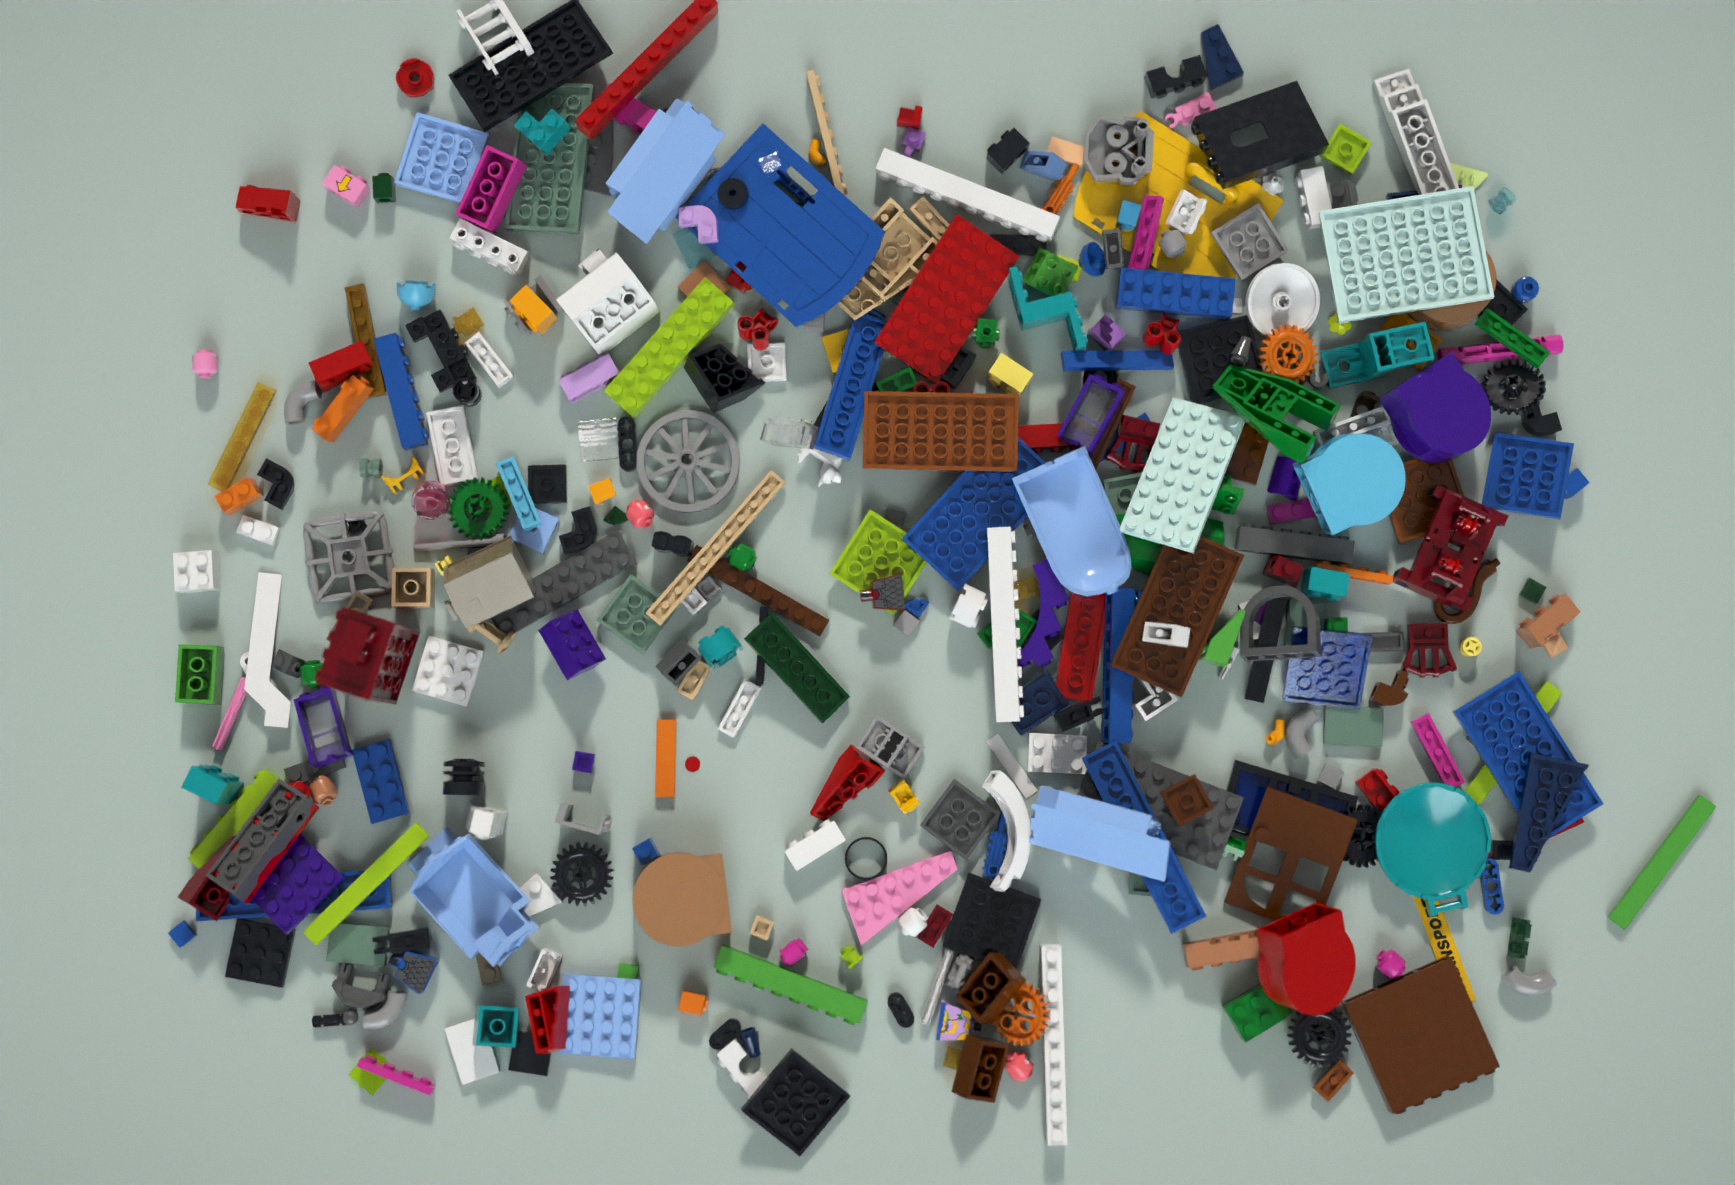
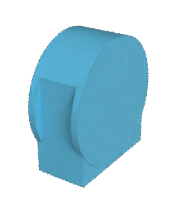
M1342 434L1335 436L1318 447L1314 454L1308 456L1303 464L1299 462L1292 464L1324 534L1334 535L1353 525H1368L1380 521L1396 508L1405 489V469L1399 454L1388 442L1369 434Z

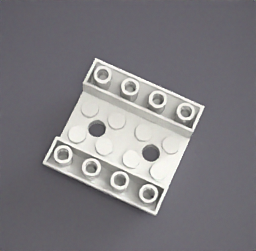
M617 252L556 299L598 355L607 354L661 312L655 301ZM632 294V301L625 303L624 296ZM596 318H602L600 326L593 325Z

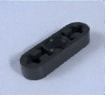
M624 416L618 421L619 464L625 472H633L637 468L636 424L631 417ZM625 421H628L629 424H632V426L628 428L629 434L633 433V436H622V434H626L625 428L622 427V425L625 424ZM630 439L633 441L631 449L623 448L622 443L624 440ZM623 452L628 453L630 455V460L634 462L630 465V468H627L626 465H623L624 462H627V456L626 454L623 455Z

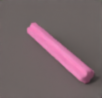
M241 677L215 737L212 745L214 749H224L247 692L244 690L246 679L244 677Z

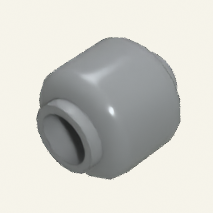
M1168 229L1161 234L1162 238L1159 241V246L1167 257L1177 258L1186 251L1187 241L1179 230L1171 231Z

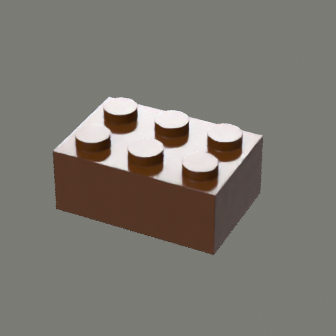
M990 952L955 997L979 1024H992L1022 987L1026 979L1002 953Z
M966 1034L951 1092L965 1099L995 1103L1010 1045L996 1039Z

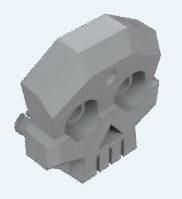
M1099 115L1085 133L1083 164L1094 183L1117 182L1120 186H1134L1141 177L1151 172L1154 132L1148 127V121L1140 117H1124L1123 120ZM1114 135H1119L1120 139H1115ZM1136 149V155H1134L1131 151ZM1117 162L1119 166L1114 167L1112 163Z

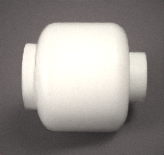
M909 908L899 918V929L904 935L915 937L927 927L926 921L928 917L920 908Z

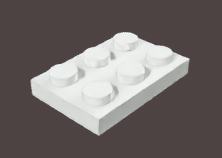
M1029 733L1027 771L1086 774V767L1081 758L1086 756L1087 736Z

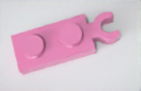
M1209 92L1176 107L1174 109L1175 114H1167L1164 121L1168 119L1173 120L1174 123L1169 125V129H1174L1179 122L1183 127L1193 122L1195 116L1215 110L1217 107Z

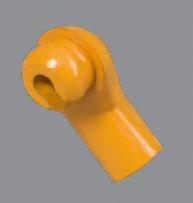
M812 139L808 157L815 166L822 167L825 165L826 159L819 153L821 142Z
M1275 720V730L1266 735L1265 738L1269 745H1275L1284 738L1285 720Z

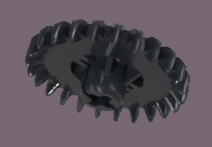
M1509 359L1508 366H1505L1503 361H1501V368L1494 364V372L1488 369L1487 374L1489 377L1483 376L1484 381L1481 382V386L1488 397L1490 406H1493L1492 410L1500 409V414L1507 411V415H1511L1512 412L1515 415H1519V411L1526 413L1527 408L1533 410V405H1539V400L1544 398L1543 394L1546 392V381L1543 380L1544 375H1539V368L1533 371L1534 366L1532 365L1527 368V361H1524L1522 366L1519 364V359L1516 360L1515 365ZM1499 389L1504 390V393L1501 394ZM1522 391L1526 392L1522 397H1519Z
M1359 804L1357 808L1351 806L1350 811H1344L1345 815L1358 819L1357 823H1359L1360 827L1355 828L1352 835L1353 838L1349 843L1343 861L1349 860L1350 865L1355 864L1358 868H1361L1362 865L1368 868V862L1370 865L1376 866L1375 860L1378 861L1375 848V834L1383 811L1378 812L1377 807L1373 806L1371 808L1369 804L1365 806ZM1364 822H1367L1370 825L1365 827ZM1361 844L1362 850L1357 849L1356 846Z
M577 842L576 849L570 844L569 851L565 848L562 849L564 855H556L559 861H552L556 868L550 869L551 872L555 873L550 879L556 880L552 887L559 888L556 894L563 893L562 900L568 897V904H571L573 900H575L576 906H579L580 901H582L584 906H587L588 900L594 904V897L601 900L600 893L607 894L604 888L612 887L607 882L614 879V877L608 875L614 869L607 867L612 861L605 862L608 854L601 856L603 849L595 851V844L590 849L588 848V842L584 844L583 848L580 842ZM584 860L590 862L592 865L590 867L584 865ZM577 861V867L575 869L570 868L571 864ZM593 867L595 868V871H596V877H595V878L592 877L591 868H593ZM581 869H583V872H587L584 879H582V876H578V872H581ZM568 870L573 872L572 881H569ZM593 880V884L587 887V881ZM574 881L578 882L580 888L573 886L571 883Z
M1336 1007L1321 1015H1307L1295 1012L1298 1019H1290L1295 1025L1288 1026L1293 1031V1033L1287 1034L1288 1037L1293 1038L1288 1044L1295 1045L1291 1051L1293 1053L1299 1052L1297 1059L1304 1057V1064L1311 1060L1310 1065L1312 1067L1317 1062L1320 1068L1323 1067L1324 1062L1330 1067L1331 1060L1337 1064V1056L1343 1059L1344 1056L1341 1052H1348L1345 1045L1351 1044L1347 1038L1351 1037L1352 1034L1346 1031L1351 1026L1344 1025L1347 1022V1018L1340 1019L1342 1016L1341 1011L1335 1014ZM1318 1021L1317 1025H1314L1312 1027L1310 1026L1312 1023ZM1321 1021L1327 1022L1331 1027H1322ZM1309 1028L1315 1032H1320L1322 1036L1326 1037L1331 1041L1329 1042L1322 1037H1317L1315 1033L1309 1030ZM1333 1030L1334 1034L1333 1039L1329 1036V1031ZM1306 1032H1308L1310 1038L1308 1041L1306 1040ZM1315 1042L1318 1044L1319 1050L1312 1048L1309 1043ZM1323 1044H1329V1047L1322 1049Z

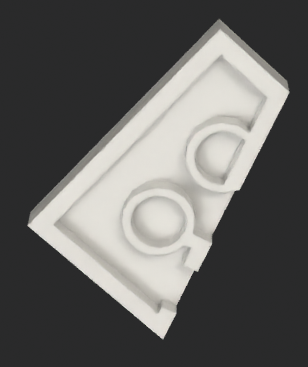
M538 873L520 888L531 900L525 909L529 917L563 902Z

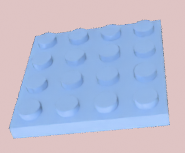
M417 112L394 181L395 185L460 204L485 150L490 134Z
M563 974L562 986H570L566 1045L565 1049L559 1050L557 1053L635 1059L641 979Z

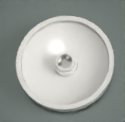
M1277 263L1264 268L1253 278L1246 293L1245 307L1248 319L1252 326L1264 336L1265 334L1273 335L1271 329L1278 330L1277 327L1279 325L1284 327L1286 324H1289L1291 327L1297 325L1298 329L1303 328L1305 332L1315 321L1320 307V293L1315 279L1307 270L1295 264Z

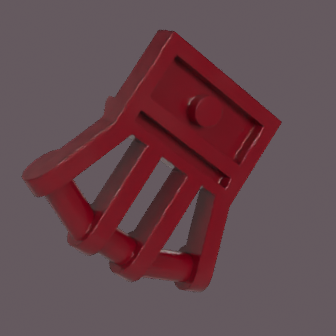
M1122 415L1117 437L1106 452L1104 459L1112 461L1121 470L1130 469L1134 473L1143 471L1146 463H1140L1144 446H1147L1149 457L1153 445L1156 443L1155 440L1160 423ZM1122 441H1125L1122 456L1119 458L1115 455V451ZM1136 443L1138 445L1134 460L1129 462L1128 456L1131 445Z
M1448 623L1407 624L1408 651L1400 670L1418 675L1419 678H1425V676L1439 677V675L1457 670L1448 645ZM1415 649H1418L1419 668L1410 665ZM1425 649H1432V668H1426ZM1439 649H1442L1447 664L1439 667Z

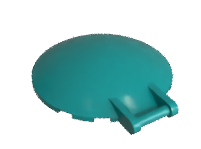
M1422 783L1405 789L1388 803L1377 824L1375 848L1379 864L1389 880L1402 891L1424 899L1428 915L1433 917L1437 913L1457 908H1468L1465 890L1469 888V885L1476 878L1480 877L1487 865L1485 863L1488 853L1491 851V832L1482 808L1466 792L1448 784ZM1457 896L1458 900L1436 906L1434 903V901Z

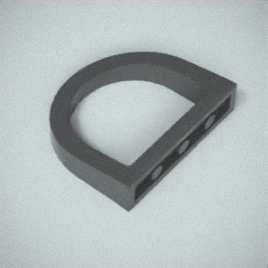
M1278 585L1261 590L1249 600L1244 608L1246 612L1240 627V656L1245 661L1322 657L1319 615L1315 606L1305 594L1293 587ZM1279 597H1287L1302 604L1308 621V643L1306 645L1254 648V619L1258 610L1266 602Z

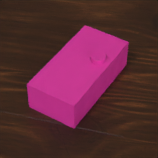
M486 145L455 214L496 234L527 164Z

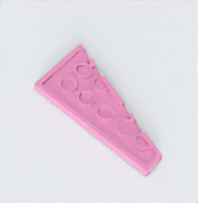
M951 851L842 890L861 945L957 870Z

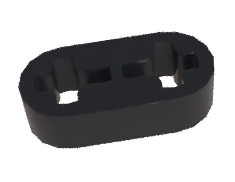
M891 993L887 1003L895 1019L901 1027H910L914 1023V1015L907 1001L901 993ZM892 997L901 998L899 1003L902 1008L898 1009L896 1004H891L893 1001ZM901 1011L911 1016L909 1023L906 1024L905 1021H900L902 1019Z
M730 1018L710 1036V1046L715 1050L724 1048L740 1033V1021L736 1018ZM728 1023L737 1024L736 1032L733 1030L728 1034L725 1032L729 1028ZM724 1034L725 1037L721 1041L722 1045H715L713 1043L715 1040L714 1036L720 1037Z

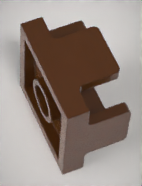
M1195 774L1160 792L1171 818H1174L1178 827L1214 809Z

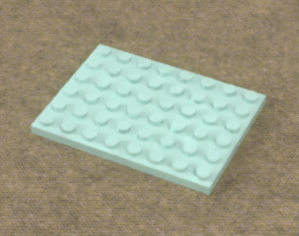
M1473 186L1323 210L1318 213L1338 323L1494 298Z

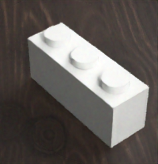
M1323 166L1300 170L1297 177H1295L1296 187L1300 189L1301 193L1299 195V202L1304 207L1305 212L1303 213V221L1305 225L1307 224L1308 230L1321 227L1319 211L1332 209Z
M829 819L819 825L820 829L816 832L810 830L802 835L804 839L800 842L794 840L786 845L788 849L784 852L796 871L846 841L835 820L832 822Z

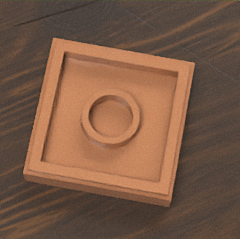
M703 261L678 286V289L688 297L705 277L724 294L731 287Z

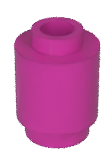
M800 938L793 939L779 951L781 953L779 958L785 965L789 964L792 966L806 955L805 952L808 951V948Z

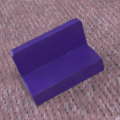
M1277 457L1267 492L1282 495L1290 500H1296L1301 483L1292 464L1297 461L1289 457Z

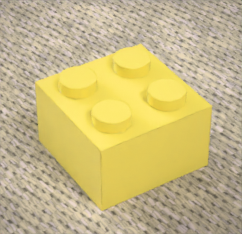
M1001 353L989 370L987 379L989 380L988 383L994 388L998 389L1000 387L1005 391L1004 394H1019L1020 398L1030 383L1033 373Z

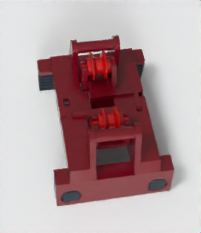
M1432 485L1427 496L1438 500L1439 503L1423 538L1424 542L1419 547L1411 569L1408 570L1401 567L1393 574V583L1459 612H1463L1470 608L1474 599L1467 594L1484 557L1483 551L1487 550L1496 526H1505L1508 515L1439 485ZM1450 543L1459 547L1460 550L1456 551L1447 547V545ZM1436 576L1449 582L1450 585L1447 588L1430 579Z

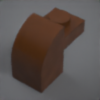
M1403 670L1396 671L1391 686L1382 682H1376L1369 701L1381 706H1394L1402 703L1408 696V693L1402 691V689L1406 688L1409 678H1407L1408 672Z

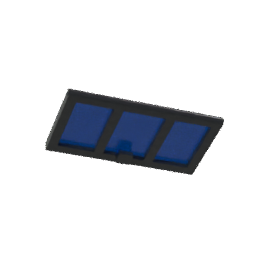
M1234 760L1226 791L1244 797L1232 832L1248 836L1267 786L1344 814L1345 810L1350 811L1351 806L1356 807L1358 800L1357 796L1238 760Z

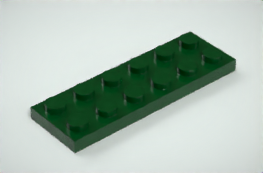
M773 612L744 638L749 646L821 723H824L850 698L847 692Z

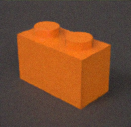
M246 477L214 497L223 512L232 515L264 495L255 480Z

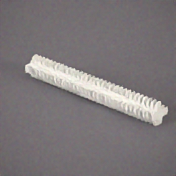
M945 948L946 950L943 952L945 955H942L944 957H942V962L939 964L940 969H938L937 976H935L937 978H934L936 980H934L935 983L931 987L933 990L929 994L930 997L928 998L930 999H927L929 1001H927L928 1004L924 1008L926 1011H924L923 1018L921 1017L922 1020H920L922 1021L920 1023L930 1025L933 1018L932 1015H934L937 1001L940 997L939 994H941L944 980L947 976L946 973L949 971L951 959L955 952L948 948Z

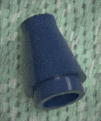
M749 1027L740 1031V1039L749 1057L755 1058L760 1056L759 1034L755 1027Z

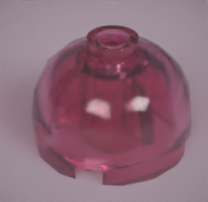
M422 482L415 487L412 493V508L421 518L426 520L438 519V516L445 515L450 508V495L446 487L439 482Z

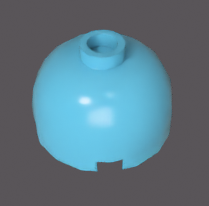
M397 281V295L403 304L410 306L411 310H422V306L429 305L433 301L436 283L432 282L431 286H428V282L406 281V284L401 285V281Z

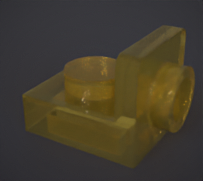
M474 308L458 318L456 316L452 317L455 321L452 324L458 334L462 332L465 337L485 325Z

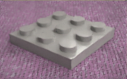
M1259 203L1210 233L1239 281L1244 280L1289 251Z

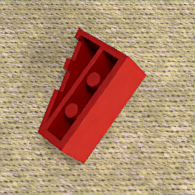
M253 185L239 187L235 208L244 214L296 222L300 200L291 190L258 188Z

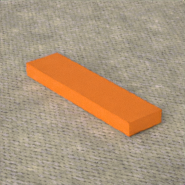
M657 720L655 797H675L677 720Z

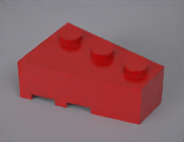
M362 340L308 362L317 384L324 393L349 380L352 375L356 376L367 372L374 366Z
M555 986L525 996L536 1054H550L565 1049L570 986Z

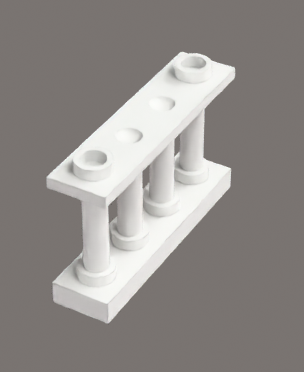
M489 0L490 3L466 17L458 9L457 13L460 18L457 20L462 29L467 28L485 58L482 60L488 70L492 69L495 75L499 73L494 65L515 52L524 50L527 56L534 53L529 41L503 0ZM494 9L495 11L499 9L498 17L474 31L469 25L471 22ZM501 23L509 25L507 30L483 44L477 38ZM516 36L515 44L489 58L486 53L488 49L509 37L513 38Z

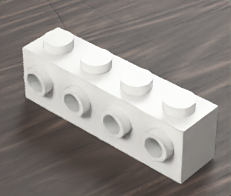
M461 218L450 236V240L454 243L453 246L461 251L467 249L471 251L470 255L480 259L483 257L487 259L488 264L494 267L499 265L504 268L506 273L513 276L514 274L521 275L530 258L528 251Z

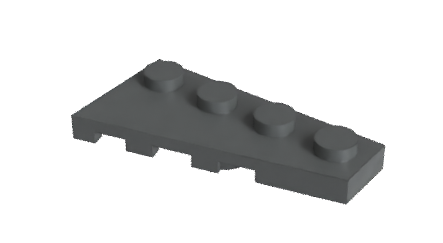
M613 119L589 142L584 188L585 190L611 196L606 182L612 175Z

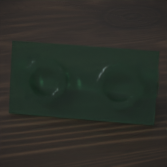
M1512 917L1507 956L1525 959V956H1528L1529 942L1524 941V938H1530L1531 920Z

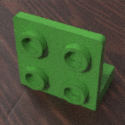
M1039 247L1023 277L1024 283L1049 296L1063 294L1066 292L1078 267Z

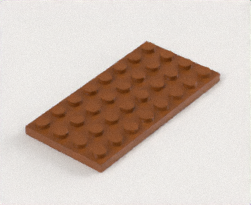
M865 391L862 468L1017 472L1019 394Z

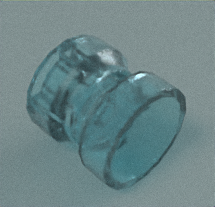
M1503 187L1498 191V195L1490 198L1488 202L1496 213L1502 214L1507 206H1511L1516 202V197L1508 188Z

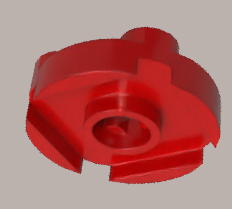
M412 58L400 65L396 73V82L400 90L408 97L424 96L434 88L435 76L429 64L420 59ZM413 74L420 76L417 82L410 80L413 78Z

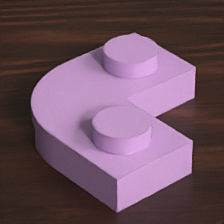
M701 205L678 207L679 226L681 228L698 226V242L700 244L719 242L718 221L709 208Z

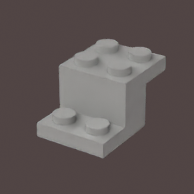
M876 715L856 748L905 779L925 746Z

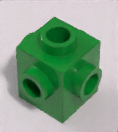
M978 318L977 328H973L972 339H976L975 345H979L980 348H991V346L995 345V341H999L1000 329H996L997 320Z

